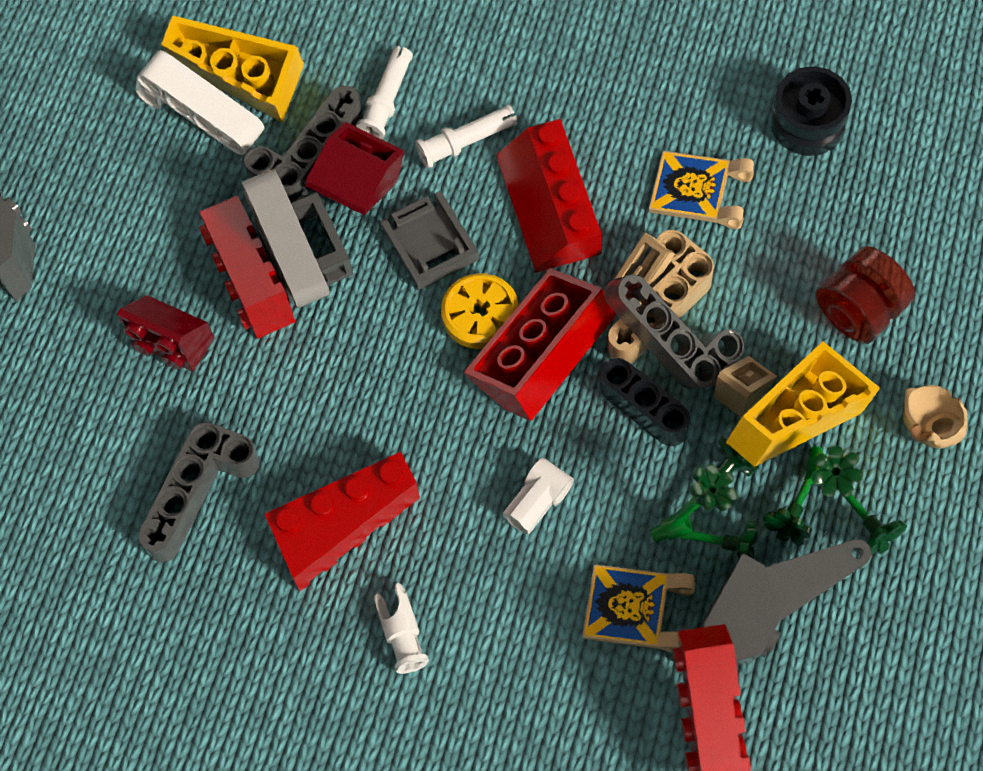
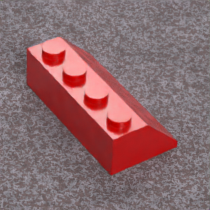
M561 119L528 127L498 152L496 159L535 273L601 255L602 233Z
M549 268L463 373L505 410L532 421L614 319L616 314L606 302L604 291L601 287Z

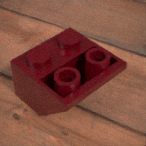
M345 122L328 137L306 179L305 186L365 216L397 184L405 151Z
M148 295L120 308L117 312V316L124 327L123 331L129 336L132 341L131 346L136 351L146 356H150L151 353L161 357L165 364L177 370L183 367L194 372L214 339L208 322Z

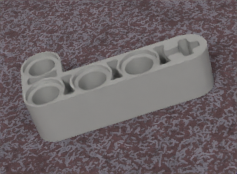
M275 168L241 182L247 202L254 217L258 220L297 309L331 295Z

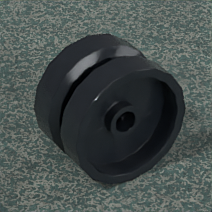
M817 66L802 67L788 73L779 83L771 118L773 135L780 145L792 153L804 156L822 155L834 149L843 139L852 104L850 87L841 76L826 68Z

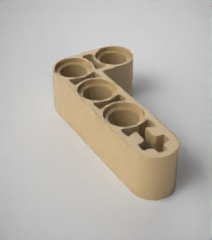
M667 230L662 232L656 241L661 242L667 249L675 250L678 253L675 254L664 270L663 274L665 276L653 289L672 311L681 318L711 288L714 262L705 251L683 233L677 230ZM700 271L704 275L697 277L691 275L690 272ZM677 294L681 298L677 300H671L667 298L666 295ZM648 311L647 317L654 318V315L650 311ZM621 318L609 330L608 354L611 359L622 358L632 364L648 350ZM648 323L653 328L654 323Z

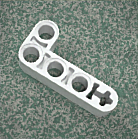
M158 50L137 75L136 92L145 103L156 109H160L166 103L239 155H244L264 130V125L255 115L164 51Z

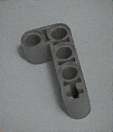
M347 85L335 88L284 156L265 147L250 149L244 157V165L249 179L275 168L290 203H293L295 199L301 196H307L312 189L305 186L306 179L328 137L343 123L348 122L356 126L357 122L363 119L360 97L357 90ZM332 131L331 133L323 134L324 132ZM308 156H314L311 159H304ZM261 167H266V168L263 169V170H257V169H259V168H261ZM292 181L295 182L294 184H291V185H285V184L288 183V182H292Z
M632 274L613 279L605 288V300L611 309L685 388L697 389L715 385L720 371L736 363L743 354L744 341L735 330L728 329L710 332L699 340L645 279L639 275ZM648 311H650L655 318L653 328L650 327L647 323L646 317ZM672 338H675L678 342L679 348L676 354L671 349ZM720 339L724 342L725 352L723 355L720 353L718 349V343ZM697 364L702 370L700 380L695 376V366Z
M208 422L199 423L190 431L139 532V542L150 558L156 562L163 563L172 560L177 555L219 471L238 478L251 477L258 471L260 457L254 444L248 437ZM207 440H216L212 447L201 449V446ZM241 452L249 453L243 461H233L237 454ZM200 471L196 479L185 481L189 473ZM184 503L179 512L168 513L174 504Z

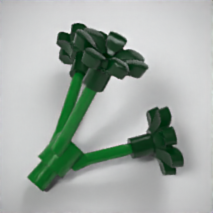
M721 437L718 441V444L721 446L719 452L723 455L724 460L718 466L708 464L705 469L700 466L695 469L692 475L695 482L690 487V493L693 497L674 515L663 519L661 525L650 529L653 540L656 543L666 538L673 540L678 537L681 540H697L722 545V549L735 551L738 558L744 553L754 559V547L751 545L755 544L758 538V531H755L756 522H747L744 532L739 537L727 534L724 537L693 531L688 516L699 506H703L707 510L715 506L720 511L731 508V502L735 501L738 497L737 491L728 487L734 481L731 473L734 470H740L749 477L759 469L758 465L754 467L726 443V438Z
M819 446L810 448L807 460L809 470L806 471L804 482L795 501L789 503L787 509L779 508L776 513L767 512L762 518L765 522L764 526L770 531L778 530L777 539L788 541L789 537H791L794 544L802 546L805 538H810L812 532L811 527L805 525L804 521L800 519L803 512L802 504L812 484H823L822 493L825 496H834L837 489L864 520L862 524L870 533L867 544L871 549V556L877 550L880 554L886 552L890 548L888 541L896 540L907 529V525L901 520L882 524L874 514L869 515L852 495L854 488L850 482H860L863 478L862 470L853 468L859 462V456L854 452L843 456V450L840 446L830 447L829 456L824 454L823 449Z

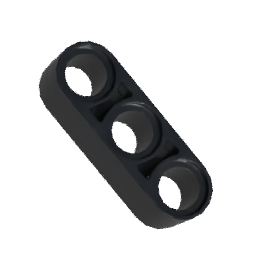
M622 358L609 359L603 364L600 373V390L609 402L662 444L677 446L685 441L688 434L690 415L680 402ZM613 376H620L625 381L621 384H613L608 379ZM640 398H648L653 404L650 406H640L635 401ZM668 420H675L681 426L676 429H669L663 423Z

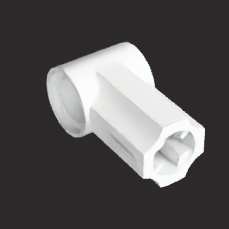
M541 458L530 470L525 480V486L505 509L503 517L519 532L529 535L552 505H558L571 489L574 479L545 458Z

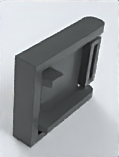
M441 191L434 193L435 201L439 206L435 210L432 202L426 196L392 213L391 217L397 228L395 230L392 229L386 218L379 221L382 231L418 291L479 260L477 248ZM452 252H455L457 255L431 269L428 268V264Z

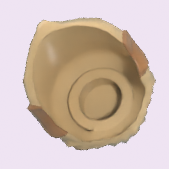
M938 385L907 388L904 399V425L915 441L922 442L932 448H948L962 442L967 434V409L961 403L962 399L951 396L949 390Z

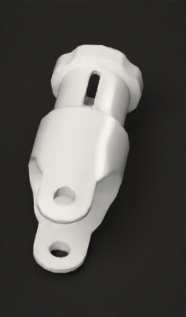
M396 583L395 590L399 604L397 612L392 617L388 612L385 600L380 594L374 596V601L386 641L392 644L397 660L395 670L398 674H405L422 669L427 665L429 659L426 654L422 653L418 641L419 628L407 592L402 584Z

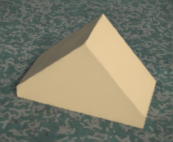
M747 356L720 371L717 376L714 398L742 418L774 383L777 376L753 358Z

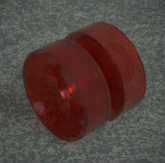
M862 246L842 264L841 270L835 271L816 289V300L826 318L841 333L856 342L869 344L889 326L890 319L897 318L915 300V289L909 276L894 259L879 249Z

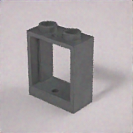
M318 192L295 199L291 205L299 223L317 216L334 252L316 259L327 286L354 275L350 258ZM255 218L253 220L260 239L291 302L293 301L258 220Z

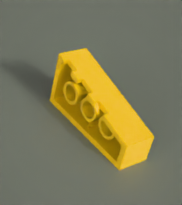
M172 15L161 43L166 53L211 85L282 123L284 122L304 67L297 46Z
M822 341L742 416L726 443L755 467L862 414L880 387Z

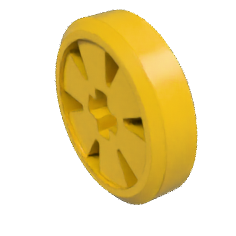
M486 273L470 274L454 282L446 291L441 303L443 325L449 336L460 345L471 349H483L519 306L515 291L503 279ZM479 306L481 309H486V315L481 316L479 313H475L474 308Z

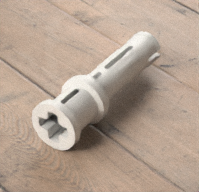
M400 46L393 48L375 95L370 96L366 100V112L363 119H360L356 124V127L382 140L386 133L384 127L387 120L395 112L393 101L413 57L410 50L404 47L401 55H398L401 49Z
M506 105L454 130L445 127L441 129L439 135L425 141L418 139L415 141V146L422 163L429 169L433 167L434 162L450 155L452 157L458 156L461 153V148L508 127L517 125V118L513 116L502 120L503 117L514 113L512 107Z

